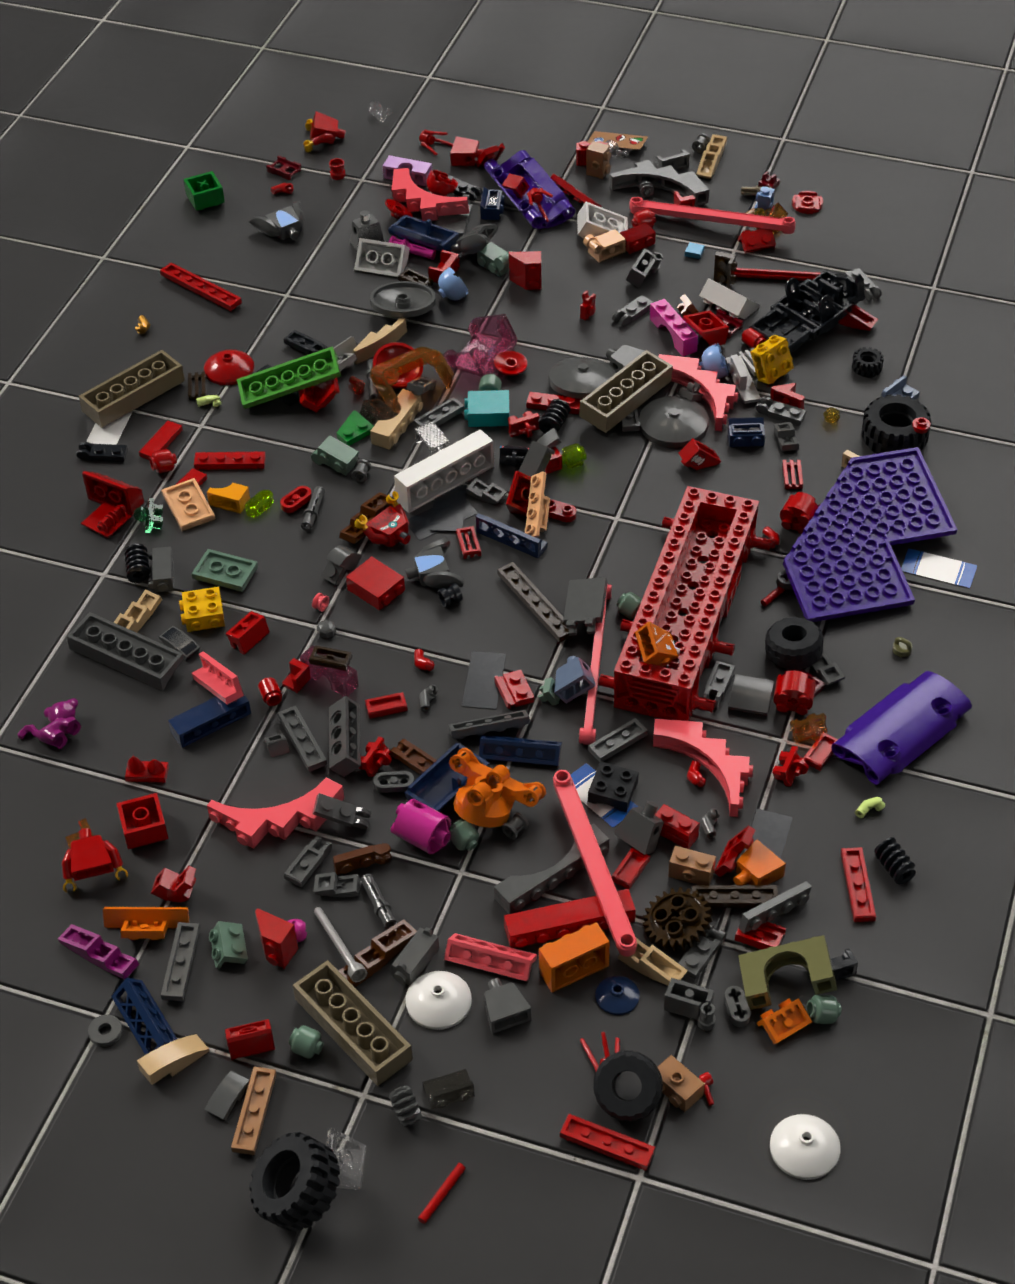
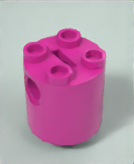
M411 799L406 804L401 803L396 810L397 818L391 826V833L428 854H434L446 846L451 837L449 830L451 819L448 816L416 799Z

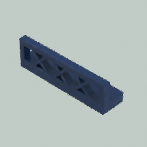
M479 513L476 515L477 533L536 558H539L548 548V542Z
M483 735L480 738L479 756L483 759L559 766L562 742Z
M126 978L111 997L145 1055L152 1051L150 1048L151 1039H154L157 1043L155 1049L177 1040L144 982L138 979ZM126 991L127 1000L126 1003H123L121 996ZM132 1006H135L137 1010L136 1019H133L131 1016ZM142 1022L146 1025L145 1036L141 1033Z

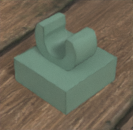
M552 677L545 679L544 686L539 688L542 694L538 695V698L541 702L548 700L553 706L559 704L560 698L554 693L555 680Z

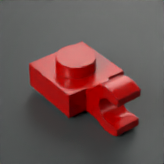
M588 290L582 294L583 303L580 305V318L585 321L594 315L596 311V295L592 294L589 296Z

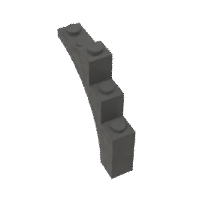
M650 160L635 163L634 168L610 174V188L612 190L639 187L641 183L648 181L652 183L653 188L672 193L678 191L681 197L693 195L695 197V206L709 203V189L693 171L678 174L671 165L656 169Z

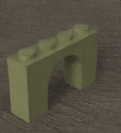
M824 935L738 955L745 997L750 1010L772 1005L769 991L770 977L776 970L786 965H800L809 971L815 995L837 990L830 953Z

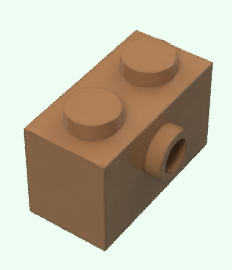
M595 141L589 145L586 150V175L604 179L611 170V165H609L611 158L610 145Z
M675 846L669 861L668 877L697 885H710L715 871L716 856Z
M672 1055L658 1066L663 1082L662 1093L669 1098L673 1106L679 1107L686 1112L704 1095L705 1083Z

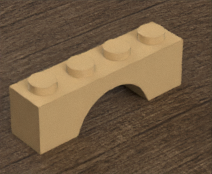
M402 389L395 398V408L398 415L389 420H378L370 431L371 443L390 450L398 442L401 434L405 433L407 426L414 421L417 413L422 410L423 402L421 401V395H415L411 393L412 391Z

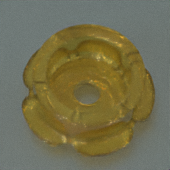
M829 407L823 413V416L827 422L834 423L840 419V412L836 408Z

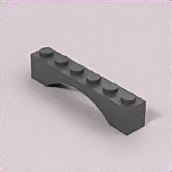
M593 823L591 827L604 857L609 852V838ZM576 842L569 853L556 865L535 874L510 876L495 885L494 899L508 914H513L516 911L522 910L531 901L539 899L548 890L555 889L562 881L572 878L576 872L586 868Z

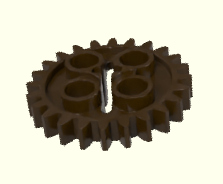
M682 887L679 888L678 892L671 888L670 894L663 891V897L656 895L657 901H650L651 908H645L647 914L643 915L645 933L650 938L651 943L655 942L658 948L663 945L665 950L672 946L673 951H676L677 946L684 950L686 944L693 947L692 941L694 940L700 943L699 936L706 937L705 930H710L709 923L713 922L711 917L713 913L708 900H705L704 895L700 896L697 890L692 893L690 888L683 892Z

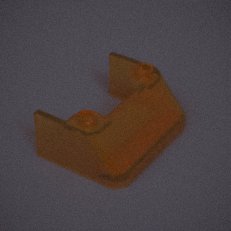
M419 347L372 367L370 378L391 413L395 412L398 397L391 386L397 383L399 375L425 364L433 366L446 388H451L455 374L440 351Z

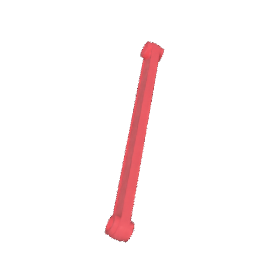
M633 197L629 203L630 212L633 214L649 209L658 215L778 230L784 234L794 233L796 225L793 217L776 218L646 201L641 197Z
M608 584L602 623H596V633L594 634L591 672L596 686L588 690L584 728H580L579 743L583 745H590L596 741V729L593 728L606 605L607 600H611L612 585Z
M559 770L553 777L555 791L616 947L622 956L630 957L637 949L636 937L572 777L568 771Z

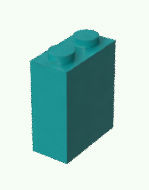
M509 390L468 391V398H464L465 408H468L464 410V418L468 420V427L509 426Z

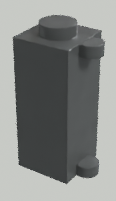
M532 441L519 472L532 477L537 473L545 471L552 454L554 455L556 451Z
M171 547L152 548V552L148 554V559L152 560L153 581L148 583V588L155 589V593L174 591V564Z
M420 927L393 962L392 974L399 983H405L410 986L439 950V937L433 934L430 928L426 927L423 929Z

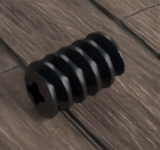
M560 399L552 400L538 422L539 429L543 433H547L555 428L558 432L571 411L569 404Z
M133 544L124 550L126 576L130 582L140 584L150 574L148 550L143 544Z
M890 837L882 841L875 848L874 853L895 883L899 885L904 884L916 875V870H913L915 864L910 861L908 855H905V850L900 849L901 846L899 843H896V839Z

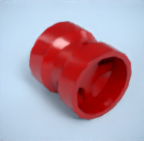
M340 158L330 160L329 167L332 179L340 180L345 177V170L343 169L345 166L344 160Z

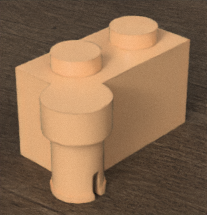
M614 229L597 237L589 234L584 238L583 244L588 248V253L595 260L601 262L624 253L626 239Z

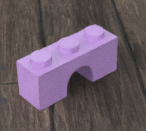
M388 156L383 164L384 179L393 180L394 169L409 168L412 181L416 185L427 186L426 180L432 170V163Z

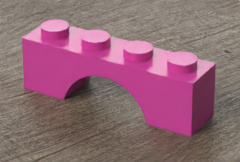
M665 299L651 303L650 320L657 328L666 326L672 336L674 348L681 356L697 352L698 335Z

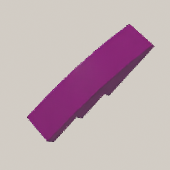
M73 924L57 939L77 955L122 979H126L139 965L136 958L121 953L117 946L103 941L100 935Z

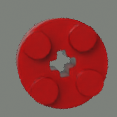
M797 492L795 495L791 494L780 511L782 527L788 530L794 529L802 534L820 504L817 505L816 499L807 493Z
M786 671L785 675H778L773 698L776 709L780 712L795 711L799 715H806L813 706L816 688L815 680L809 679L808 674L801 671Z

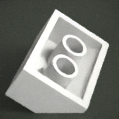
M360 238L354 270L398 277L407 266L410 248L406 245Z
M709 278L699 295L704 298L703 302L710 306L713 303L716 304V309L724 312L726 310L729 311V316L733 318L740 317L745 320L760 307L759 304Z

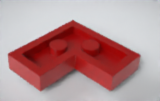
M748 825L728 841L714 871L715 874L722 877L725 873L733 871L736 866V857L741 854L743 849H749L754 842L752 838L755 833L754 828Z

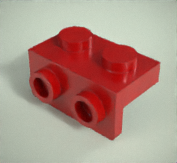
M771 229L745 230L738 238V241L742 242L744 253L775 248L776 246Z

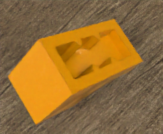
M233 482L227 487L209 488L207 491L209 505L240 514L250 501L249 487Z

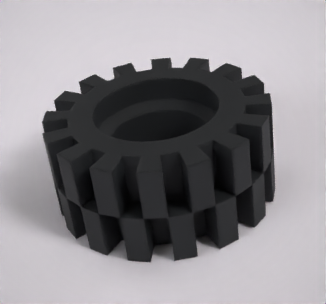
M863 347V350L859 348L853 354V371H856V374L861 373L863 377L864 375H867V377L872 375L874 377L875 374H880L884 361L882 352H877L876 348L872 350V347H869V349Z

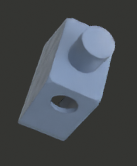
M568 657L567 663L556 671L554 693L566 704L596 686L591 668L580 657Z

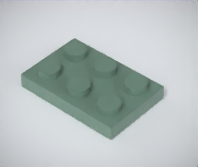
M207 549L193 570L192 579L243 592L257 570L258 562Z

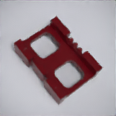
M280 155L277 156L278 160L272 165H266L267 172L274 175L277 174L287 180H291L293 175L298 171H302L300 163L290 162V160L288 161ZM276 164H281V165H283V166H282L281 168H279V169H277V168L274 167ZM290 168L295 170L292 173L286 172Z
M720 309L717 310L715 315L726 325L736 327L733 331L728 330L727 338L730 339L731 335L743 328V321L736 317L733 319V317Z

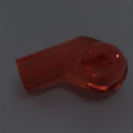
M351 376L349 383L354 385V393L357 395L362 394L365 390V383L357 377Z

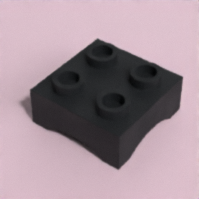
M600 762L588 791L587 802L606 804L619 811L627 812L633 792L638 784L639 772Z

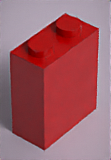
M372 556L346 576L347 590L379 611L405 590L404 577Z

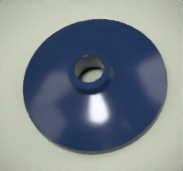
M612 976L600 982L596 988L595 998L598 1006L603 1011L613 1015H623L631 1012L637 1006L639 990L630 979L622 976Z

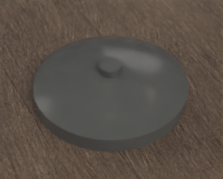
M398 281L387 283L374 289L370 295V304L376 312L382 315L408 318L425 314L433 309L436 304V295L430 287L424 284Z
M589 357L568 358L557 362L551 367L549 371V384L552 389L561 395L584 399L615 375L616 371L611 365L599 359Z
M667 396L649 402L641 410L639 416L640 431L645 438L654 444L669 448L684 447L692 438L700 441L705 436L708 430L709 418L706 410L699 403L690 401L685 397Z

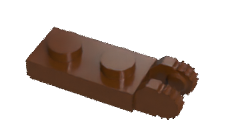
M382 843L336 855L333 857L334 871L339 875L362 867L367 868L375 863L385 864L391 861V846L388 843Z

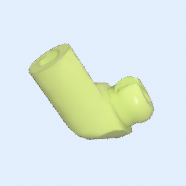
M207 395L197 398L196 402L198 407L212 403L213 407H218L221 405V398L218 395Z
M880 797L864 800L855 811L857 817L863 818L872 808H875L877 811L882 810L885 807V803Z

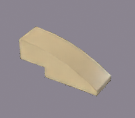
M637 938V949L632 956L625 957L620 953L618 956L619 960L634 970L668 986L671 978L681 980L688 971L654 945H651L649 948Z
M195 1034L167 1043L138 1059L137 1063L139 1070L153 1085L168 1074L173 1077L208 1053L209 1048Z

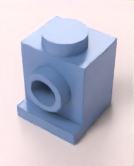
M766 186L761 187L760 192H757L756 195L757 203L754 210L767 213L768 209L772 208L774 204L775 189Z

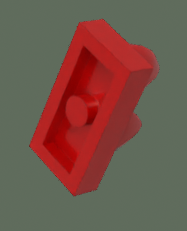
M133 755L128 760L125 779L128 782L166 783L169 764L168 762H160L156 759L141 761Z

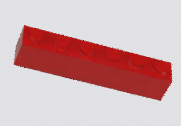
M629 889L617 891L629 922H635L636 909ZM597 896L504 915V928L511 948H522L529 944L544 943L557 938L561 939L566 934H572L582 927L596 922L602 930L609 928Z

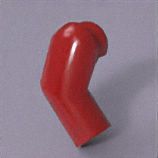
M766 526L762 533L769 539H772L770 548L774 549L776 545H779L780 537L769 526Z

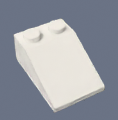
M585 202L577 214L578 236L585 238L587 235L592 234L594 237H597L614 229L620 233L628 230V218Z

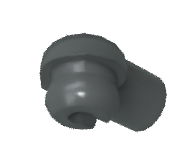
M430 685L420 693L421 711L427 712L430 710L429 702L438 693L436 685Z
M716 808L710 809L701 820V825L708 838H713L717 834L714 825L720 816V812Z

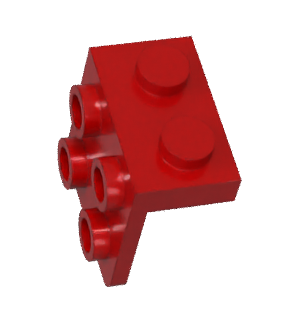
M336 378L322 382L319 386L314 385L299 390L300 404L314 412L323 408L326 402L337 393ZM324 388V394L318 397V391Z

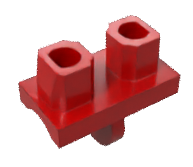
M527 411L524 412L521 418L516 416L508 417L510 437L525 434L527 438L531 437L532 431L539 429V414Z
M378 737L375 742H369L366 745L365 751L367 754L366 756H361V766L359 769L365 770L369 777H374L381 765H389L391 763L390 750L386 747L383 737Z
M792 746L789 752L781 751L779 762L783 766H774L772 770L774 778L783 780L785 786L791 787L795 776L806 774L809 769L806 759L801 758L797 753L798 746Z

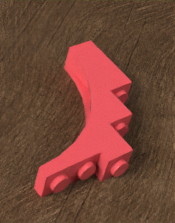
M409 168L394 169L392 181L393 200L399 203L406 202L408 212L421 211L422 221L428 219L431 221L438 220V216L469 213L467 197H446L429 193L412 181Z
M659 354V358L673 365L671 381L686 387L689 382L693 384L697 382L701 385L698 392L703 394L702 398L708 403L713 412L715 431H722L723 424L726 425L727 414L725 413H729V409H733L734 402H738L739 392H735L736 385L720 383V379H717L716 371L701 370L702 366L699 365V358Z
M655 719L653 747L683 753L709 769L725 791L729 803V816L738 817V809H743V797L739 796V794L743 793L744 785H748V777L753 776V765H749L750 757L729 755L730 748H726V739L706 738V731L702 730L703 722Z
M326 777L316 788L304 796L282 805L248 809L227 806L211 800L207 804L209 818L213 822L220 823L229 830L235 831L240 844L254 849L268 832L274 837L286 840L299 823L307 829L310 828L317 831L327 820L312 814L317 795L320 793L342 801L344 799L343 785Z

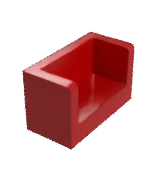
M442 250L440 252L441 262L437 268L431 266L428 268V278L438 283L440 275L449 267L456 273L460 267L459 254Z

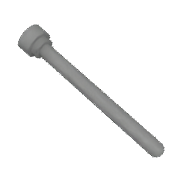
M316 907L314 913L348 965L349 977L353 982L362 981L367 976V970L363 964L354 960L322 908Z

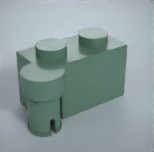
M488 243L477 253L478 264L500 277L509 272V253L494 243Z
M329 435L318 449L311 454V459L318 465L326 464L346 476L355 466L359 451Z

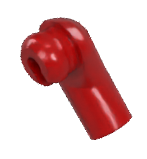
M281 183L270 188L273 195L280 192L290 194L294 190L291 183Z
M416 649L414 651L415 666L424 671H432L435 666L434 662L424 657L422 649Z
M692 761L687 773V779L693 785L703 787L706 779L699 772L701 764L698 761Z

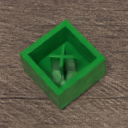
M213 171L184 179L186 195L196 211L225 203L223 187Z

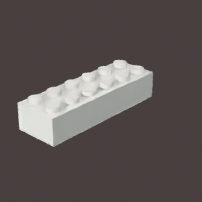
M478 430L394 475L395 491L399 495L398 504H401L408 513H411L442 494L493 468V440L482 430Z

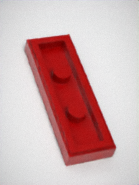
M167 421L139 451V456L149 460L154 451L166 449L182 432V425Z

